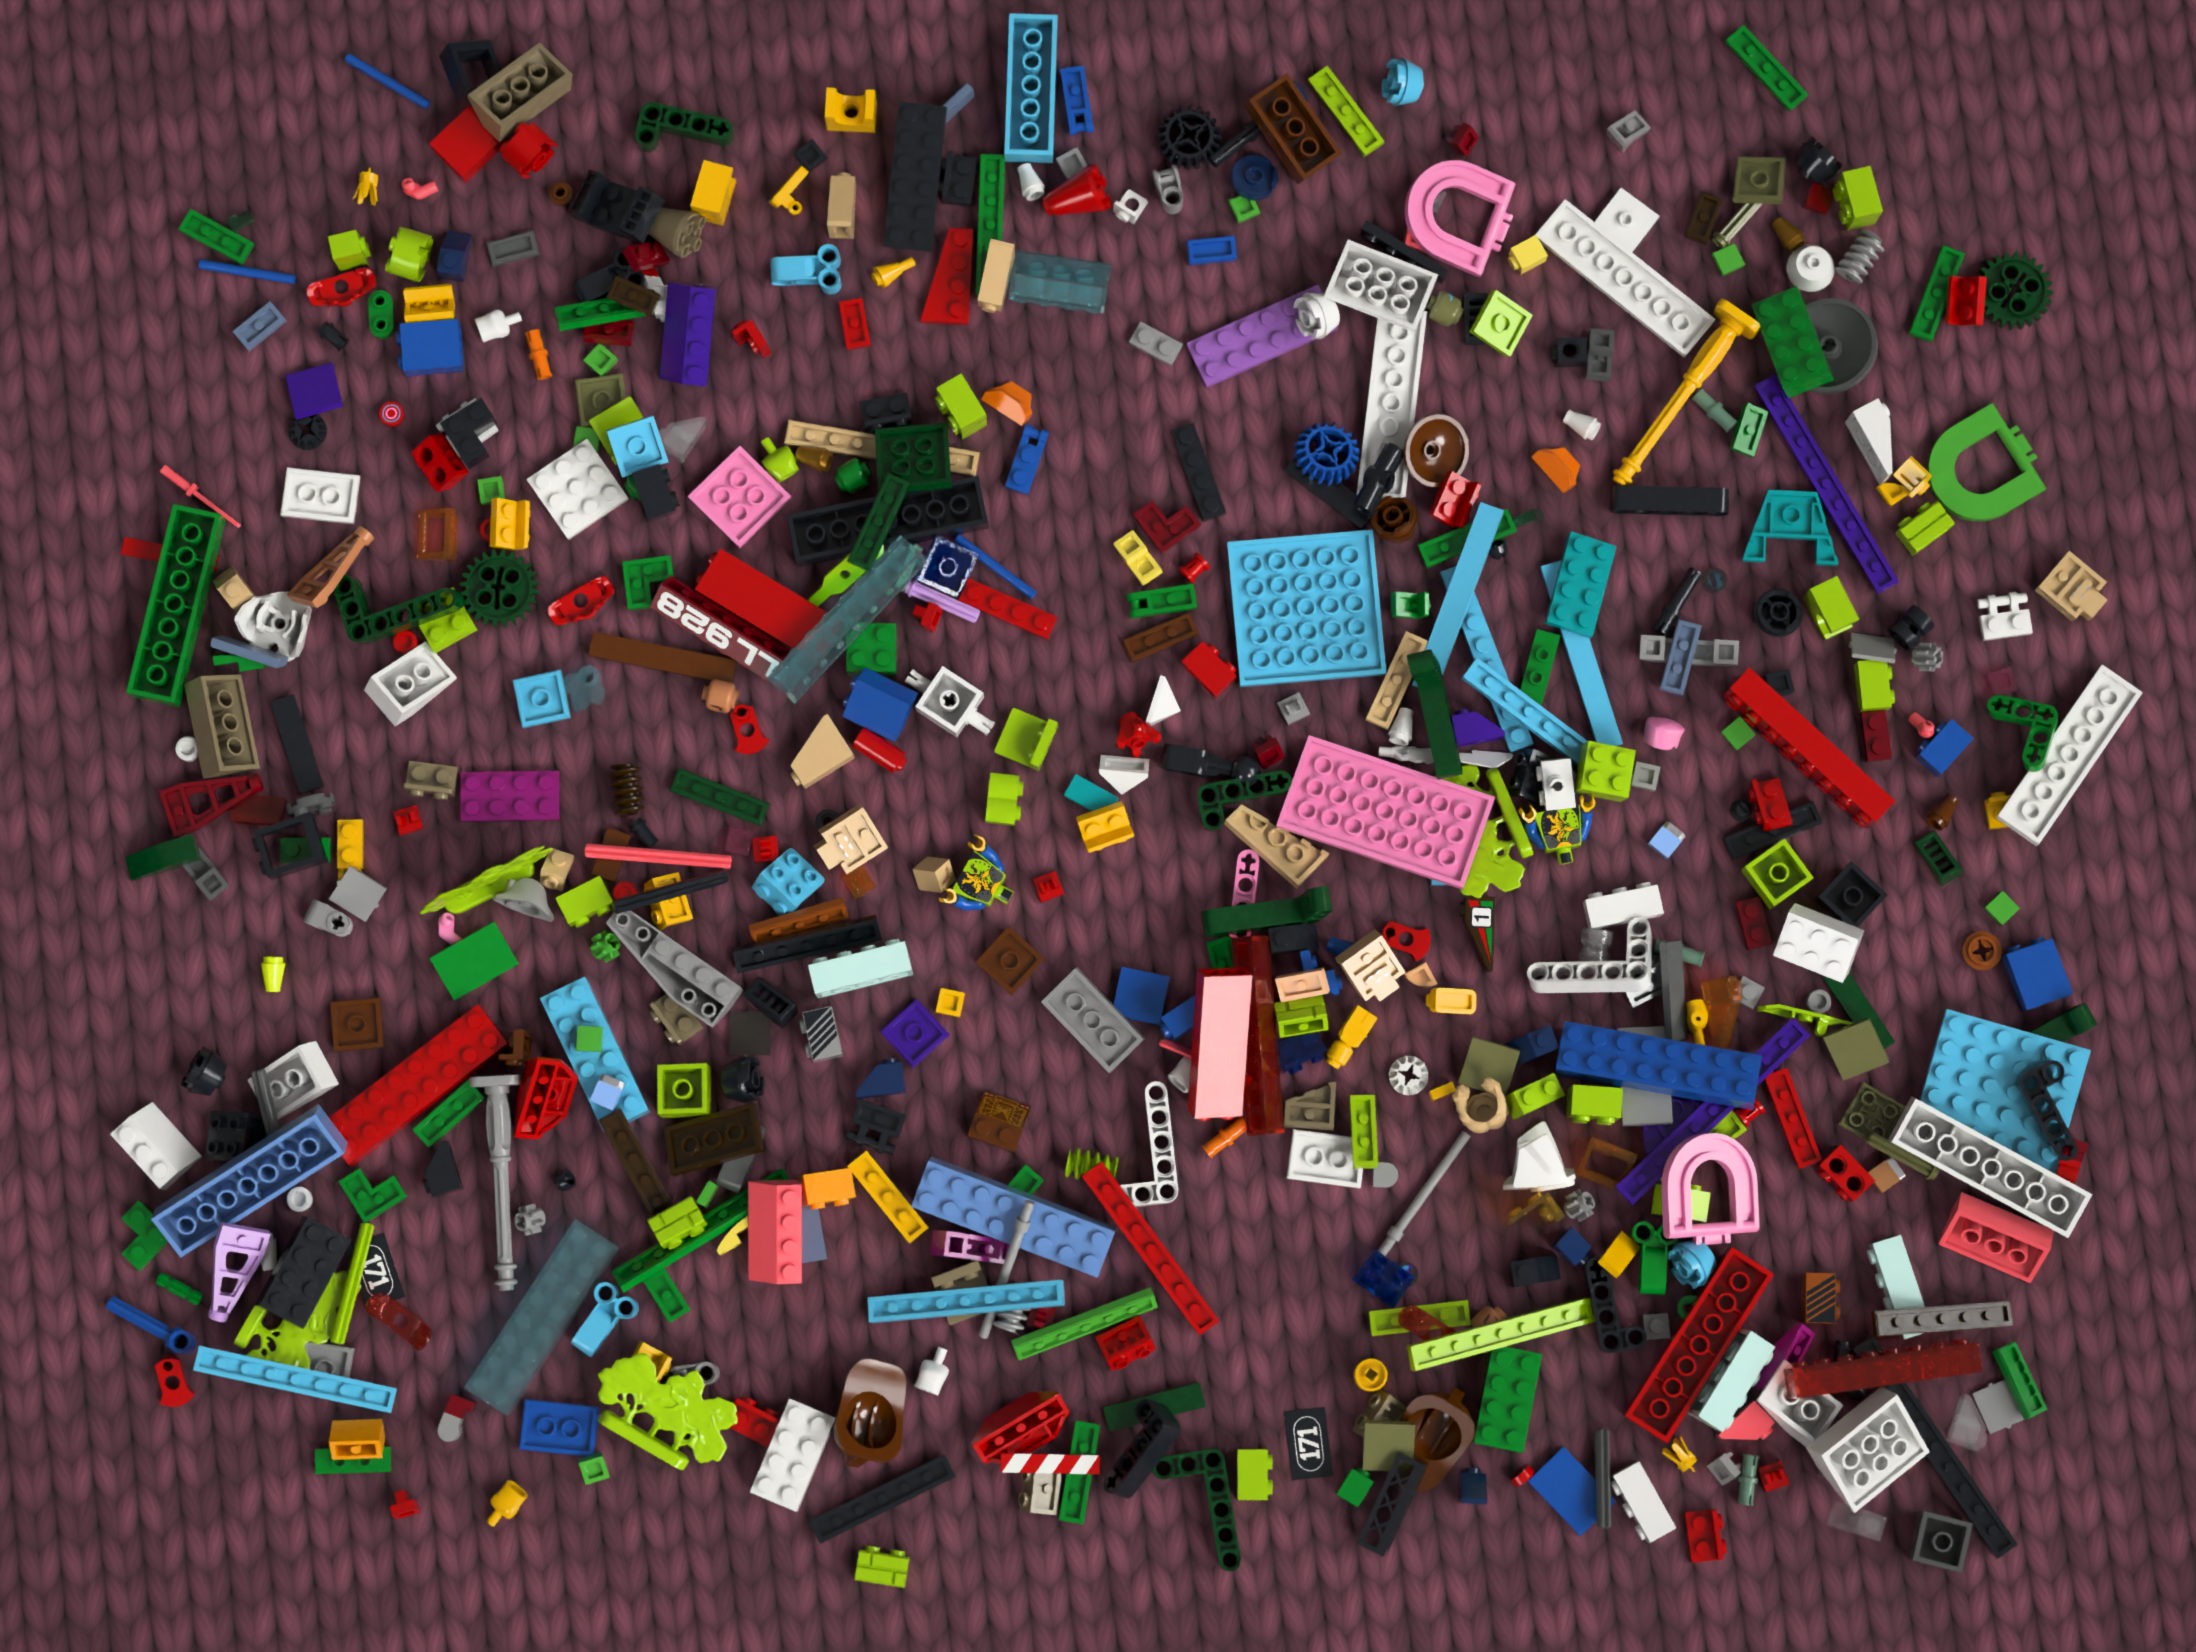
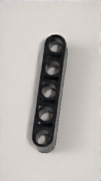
M1610 487V512L1615 514L1725 516L1729 514V489Z

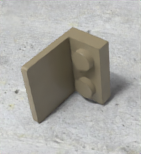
M978 1260L931 1278L936 1291L988 1286ZM982 1313L947 1316L946 1318L949 1325H954Z

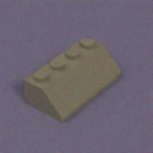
M539 42L469 93L468 99L483 127L501 142L512 134L521 123H527L569 92L572 84V73Z
M241 674L200 676L185 683L184 686L203 779L228 777L260 769Z

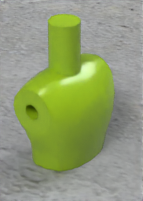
M769 437L761 441L768 453L761 463L767 473L778 483L799 471L795 457L788 446L776 449Z

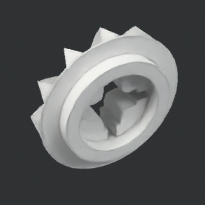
M1403 1056L1397 1059L1390 1067L1389 1081L1392 1087L1400 1094L1414 1095L1422 1091L1426 1086L1428 1070L1424 1062L1417 1057ZM1412 1065V1074L1419 1078V1080L1410 1079L1407 1085H1404L1405 1076L1399 1073V1071L1407 1072Z

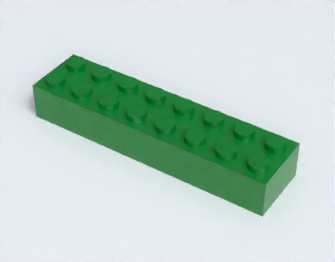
M176 504L172 506L126 691L133 698L180 708L185 688L184 684L187 680L226 519L221 514Z

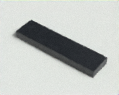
M1294 458L1284 472L1359 530H1362L1372 515L1367 516L1354 509L1353 503L1357 495L1342 483L1337 485L1333 481L1328 486L1325 480L1319 485L1316 478L1309 481L1310 474L1302 475L1303 467H1297L1298 459Z
M292 694L271 701L272 710L299 793L302 795L323 788L324 783L295 695Z
M1814 801L1789 810L1793 821L1790 826L1763 832L1762 825L1755 824L1723 837L1722 840L1731 860H1736L1777 843L1784 838H1789L1822 824L1823 822Z

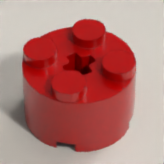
M523 122L516 128L514 137L510 141L504 142L499 151L502 153L503 160L523 179L531 177L528 174L529 172L534 170L537 173L549 162L554 154L551 149L552 147H557V144L536 123L527 125Z

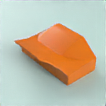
M1012 381L988 389L981 399L1021 426L1032 415V394Z
M1565 447L1555 449L1543 448L1532 456L1533 460L1563 493L1576 485L1580 464Z

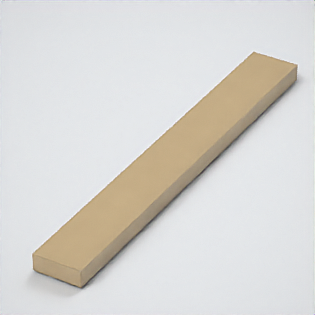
M788 420L785 445L828 449L830 453L876 460L875 434ZM950 447L951 473L971 477L976 476L980 452Z

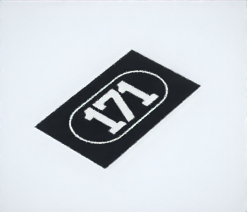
M384 1232L372 1236L360 1281V1292L366 1310L405 1297ZM355 1243L350 1244L346 1249L350 1262Z
M1325 1407L1284 1412L1292 1480L1333 1476Z

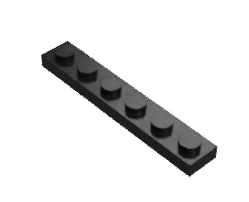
M872 915L733 947L732 954L737 973H742L881 941L882 938L877 917Z
M944 1454L809 1522L821 1544L956 1476Z

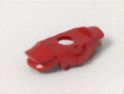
M371 268L356 269L310 284L306 288L307 296L312 306L347 307L362 297L363 294L376 287V276ZM338 280H345L348 283L349 288L346 293L339 294L335 291L334 286Z
M605 575L597 577L547 607L548 616L557 626L584 619L589 620L604 606V602L611 598L615 592L614 587ZM583 593L587 596L588 603L585 607L579 608L575 606L573 599L576 594Z

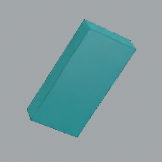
M1075 774L1064 794V797L1089 811L1100 809L1118 801L1117 796Z

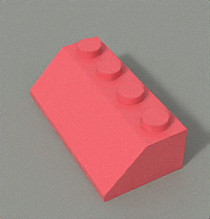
M797 1179L748 1181V1280L772 1284L802 1283V1184Z
M1961 1192L1951 1209L1938 1244L2031 1283L2051 1250L2054 1231Z

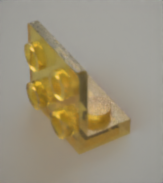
M1538 1192L1526 1200L1528 1206L1524 1209L1518 1206L1505 1215L1508 1220L1504 1224L1506 1227L1511 1225L1538 1205L1541 1207L1538 1212L1546 1223L1551 1221L1552 1224H1555L1566 1216L1548 1192L1543 1195L1541 1192Z

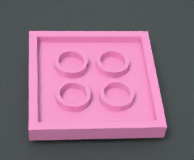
M741 446L726 458L688 496L738 548H741L792 498Z

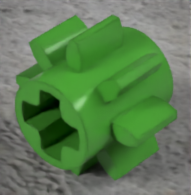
M604 930L591 938L594 943L590 949L596 959H603L607 963L620 955L618 949L621 944L615 934H608L607 930Z

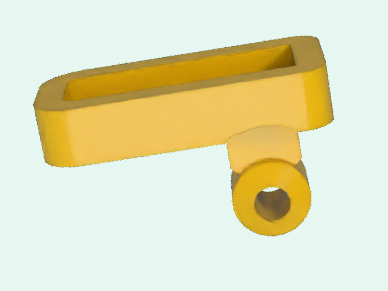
M801 165L771 198L769 203L775 209L782 205L791 215L799 214L802 206L789 194L805 178L809 171Z
M1432 988L1431 992L1426 995L1425 1005L1435 1013L1473 1014L1476 1010V993L1469 989Z

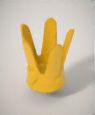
M368 168V172L359 173V184L353 199L359 190L357 203L361 204L370 190L371 204L375 206L376 202H378L376 189L378 175L371 173V168Z
M1681 1436L1682 1444L1678 1439H1673L1674 1444L1672 1448L1677 1456L1667 1448L1662 1449V1454L1676 1463L1679 1470L1685 1472L1690 1468L1695 1472L1692 1465L1697 1459L1688 1450Z

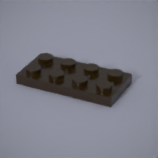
M754 1102L663 1127L670 1175L672 1176L682 1175L764 1151L758 1108Z

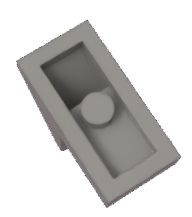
M1635 110L1607 128V137L1623 153L1633 141L1646 134L1651 127Z

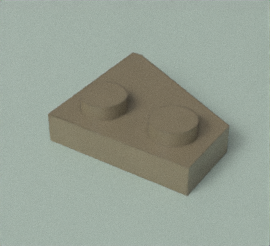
M1330 1082L1322 1088L1313 1089L1302 1096L1286 1100L1284 1127L1333 1130L1336 1082Z

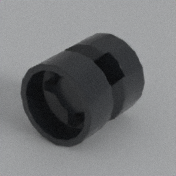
M1912 605L1902 614L1903 620L1897 619L1888 628L1890 636L1907 651L1912 650L1920 642V636L1925 637L1935 627L1931 618L1916 605Z

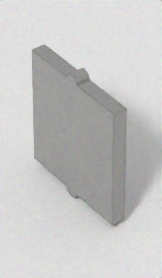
M1851 633L1849 648H1851L1853 658L1895 663L1897 649L1894 648L1893 638Z
M350 865L343 878L337 881V887L329 900L366 922L374 908L379 907L378 902L387 887Z
M2005 1379L1995 1384L1989 1383L1988 1387L1972 1393V1397L1989 1434L2003 1428L2010 1429L2011 1425L2024 1420Z

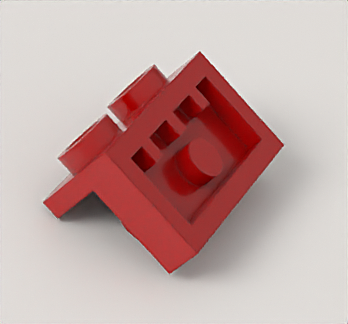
M1949 276L1946 324L1983 326L1987 277Z
M752 319L749 321L743 320L734 326L735 330L731 333L739 346L748 341L756 355L761 353L763 358H766L772 354Z
M1447 471L1428 515L1451 528H1463L1470 518L1473 504L1479 497L1481 484L1470 482L1453 471Z
M1756 778L1751 779V786L1747 788L1748 797L1751 803L1755 802L1757 809L1754 810L1757 825H1762L1763 832L1792 825L1793 821L1780 778L1758 783Z
M1140 1315L1095 1337L1111 1371L1123 1369L1130 1362L1138 1358H1145L1152 1351L1156 1350Z
M743 1396L742 1399L736 1397L734 1405L737 1409L736 1416L738 1422L730 1428L768 1447L780 1422V1419L777 1418L779 1413L768 1407H765L764 1411L755 1407L757 1402L747 1396Z
M1717 1509L1684 1512L1691 1563L1724 1560L1723 1554H1727L1725 1539H1721L1720 1529H1723L1721 1513L1717 1514Z

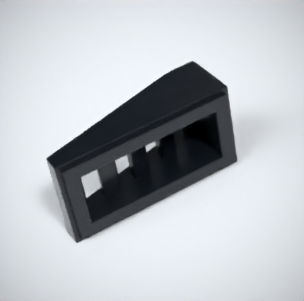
M1488 293L1463 294L1465 345L1486 344L1478 337L1470 336L1469 331L1472 327L1470 322H1475L1477 316H1469V312H1480L1488 298ZM1482 302L1481 306H1469V303Z
M760 977L743 994L747 1000L781 1029L798 1013L796 1003ZM762 988L765 990L758 998L755 997ZM771 995L772 997L764 1003V1000ZM779 1002L780 1004L773 1010L772 1007Z

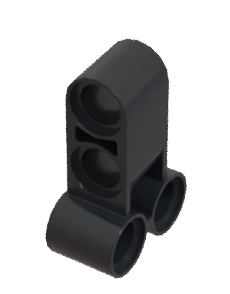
M625 247L615 252L613 264L591 273L572 284L580 303L606 298L616 275L628 281L640 278L642 279L640 286L648 288V282L642 271L634 272L630 264L626 266L620 264L621 259L625 257L622 253Z

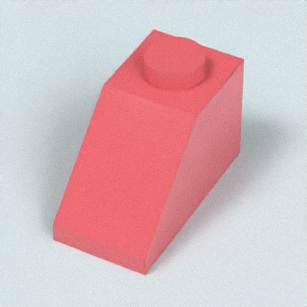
M1753 1400L1734 1416V1421L1728 1429H1725L1723 1432L1719 1431L1715 1436L1718 1439L1758 1440L1761 1438L1764 1440L1773 1431L1771 1426L1775 1421Z

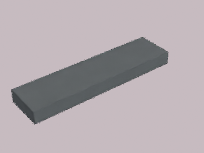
M1682 941L1660 942L1665 1039L1676 1041L1688 1039Z

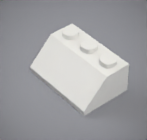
M153 1102L128 1117L110 1134L159 1189L167 1190L202 1157Z

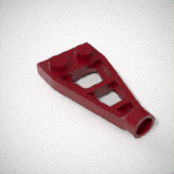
M256 772L248 776L180 783L159 791L173 835L175 838L200 830L249 796L264 791V786L260 775ZM247 782H249L251 789L246 787ZM224 786H232L235 796L224 803H219L215 790ZM194 793H208L212 801L211 807L202 814L195 815L189 797Z

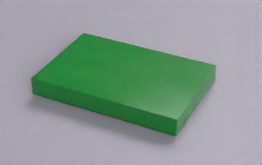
M495 921L429 957L454 1001L519 964Z

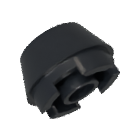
M1811 136L1806 142L1803 141L1795 161L1801 166L1798 171L1808 180L1813 178L1821 184L1838 175L1837 172L1843 165L1839 161L1836 162L1834 156L1819 142L1814 145L1817 140Z
M1772 589L1765 592L1758 598L1754 607V618L1758 627L1766 634L1774 637H1784L1793 633L1799 627L1803 617L1802 606L1798 598L1784 589Z
M203 1046L189 1064L188 1076L182 1078L180 1085L188 1089L189 1093L210 1096L215 1088L219 1089L225 1081L226 1076L224 1073L227 1064L214 1049L209 1050Z
M743 1055L724 1065L721 1084L728 1099L747 1104L759 1101L758 1096L764 1094L765 1081L764 1076H759L757 1066H760L761 1063L757 1057Z

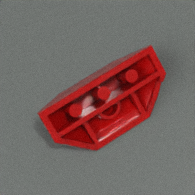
M535 1057L527 1061L515 1100L514 1138L538 1140L543 1136L544 1132L553 1128L567 1116L578 1081V1075L562 1059Z
M1058 1391L1028 1392L986 1417L971 1443L983 1463H1001L1002 1453L1029 1454L1057 1437L1065 1417L1068 1416L1070 1411Z

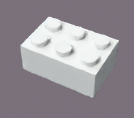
M1794 903L1788 912L1773 956L1843 983L1849 974L1864 930Z

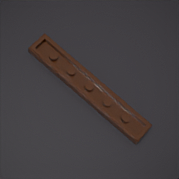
M593 632L588 654L589 657L708 681L718 679L732 683L737 666V661L598 632Z

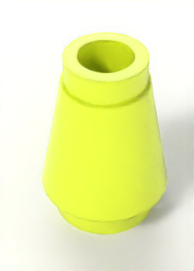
M281 956L263 957L261 968L266 992H280L286 964L283 963V957Z

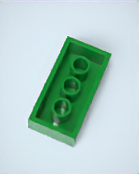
M1797 286L1752 304L1779 380L1788 398L1834 380L1803 296Z
M1501 1347L1489 1351L1472 1443L1517 1453L1524 1452L1542 1354L1510 1347Z

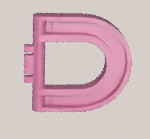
M1451 160L1435 164L1422 172L1408 191L1405 202V220L1408 230L1415 243L1431 257L1471 275L1481 277L1491 249L1499 252L1502 247L1500 244L1495 243V241L1503 243L1508 231L1509 224L1503 222V220L1507 222L1512 220L1513 216L1505 212L1516 184L1465 161ZM1458 188L1495 204L1480 247L1444 232L1437 225L1433 217V202L1441 190Z
M1717 1133L1696 1134L1678 1144L1670 1154L1662 1174L1664 1237L1666 1239L1693 1237V1242L1696 1245L1702 1244V1242L1709 1245L1730 1243V1234L1758 1232L1757 1175L1753 1161L1745 1148L1733 1138ZM1707 1160H1714L1719 1163L1727 1174L1730 1207L1729 1222L1692 1224L1691 1179L1696 1168Z

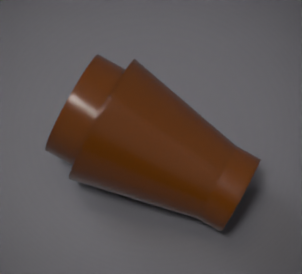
M1946 794L1941 801L1927 812V818L1925 819L1927 824L1938 831L1948 827L1955 807L1959 803L1958 799L1951 794Z

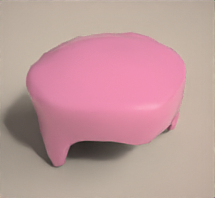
M1649 717L1646 720L1643 740L1648 745L1657 749L1670 750L1674 746L1677 749L1685 729L1674 720L1662 717Z

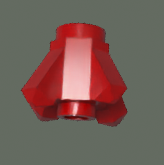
M1126 713L1119 719L1120 731L1115 747L1124 749L1125 746H1128L1131 756L1139 757L1142 753L1141 748L1148 741L1154 744L1161 741V733L1142 721V718L1138 717L1136 713Z

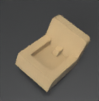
M556 849L549 853L541 869L540 884L549 889L563 891L565 879L574 861V855Z

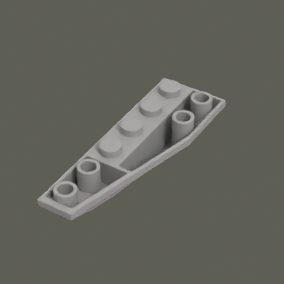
M631 910L619 914L614 912L606 924L667 995L713 1028L729 1012L744 991L739 985Z

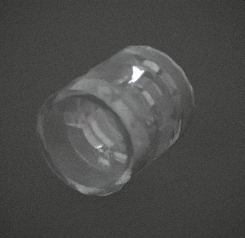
M1582 928L1580 943L1583 947L1579 949L1577 962L1610 961L1611 954L1607 950L1612 947L1614 933L1601 929Z

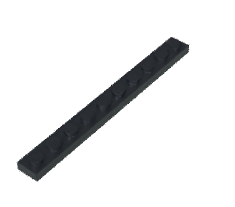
M1872 1335L1852 1349L1853 1353L1878 1389L1883 1387L1898 1395L1930 1451L1925 1457L1969 1521L1973 1523V1527L1994 1557L1998 1559L2017 1546V1542L1876 1338Z

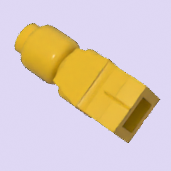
M1355 1005L1338 1032V1039L1340 1040H1335L1328 1050L1326 1062L1336 1069L1346 1065L1353 1054L1352 1048L1359 1047L1378 1018L1359 1005Z

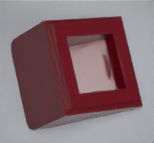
M1813 182L1803 208L1826 216L1833 192Z

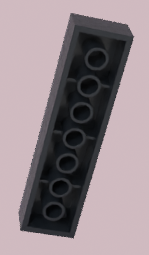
M974 476L952 481V488L907 492L883 543L884 550L989 529L979 477ZM876 497L787 514L797 566L802 567L845 558L847 554L851 553Z

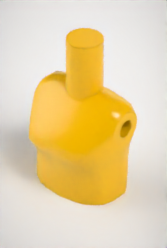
M507 1480L490 1500L495 1510L487 1519V1523L495 1526L502 1516L507 1519L513 1518L521 1504L528 1497L527 1493L514 1481Z

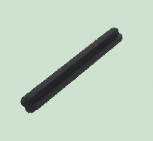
M719 870L616 899L612 902L614 912L619 914L725 884L729 880L726 870Z

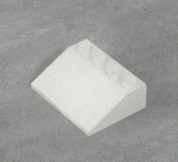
M1347 240L1324 297L1415 332L1433 291L1438 274Z
M1883 1387L1877 1389L1806 1447L1818 1469L1854 1513L1930 1452L1898 1395Z

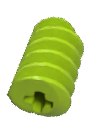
M1077 1148L1073 1154H1071L1070 1149L1065 1177L1068 1178L1073 1171L1075 1179L1078 1180L1082 1174L1100 1161H1103L1115 1178L1119 1157L1116 1156L1110 1162L1108 1154L1105 1155L1103 1160H1100L1099 1152H1096L1093 1158H1091L1090 1150H1086L1084 1155L1081 1156L1080 1148Z

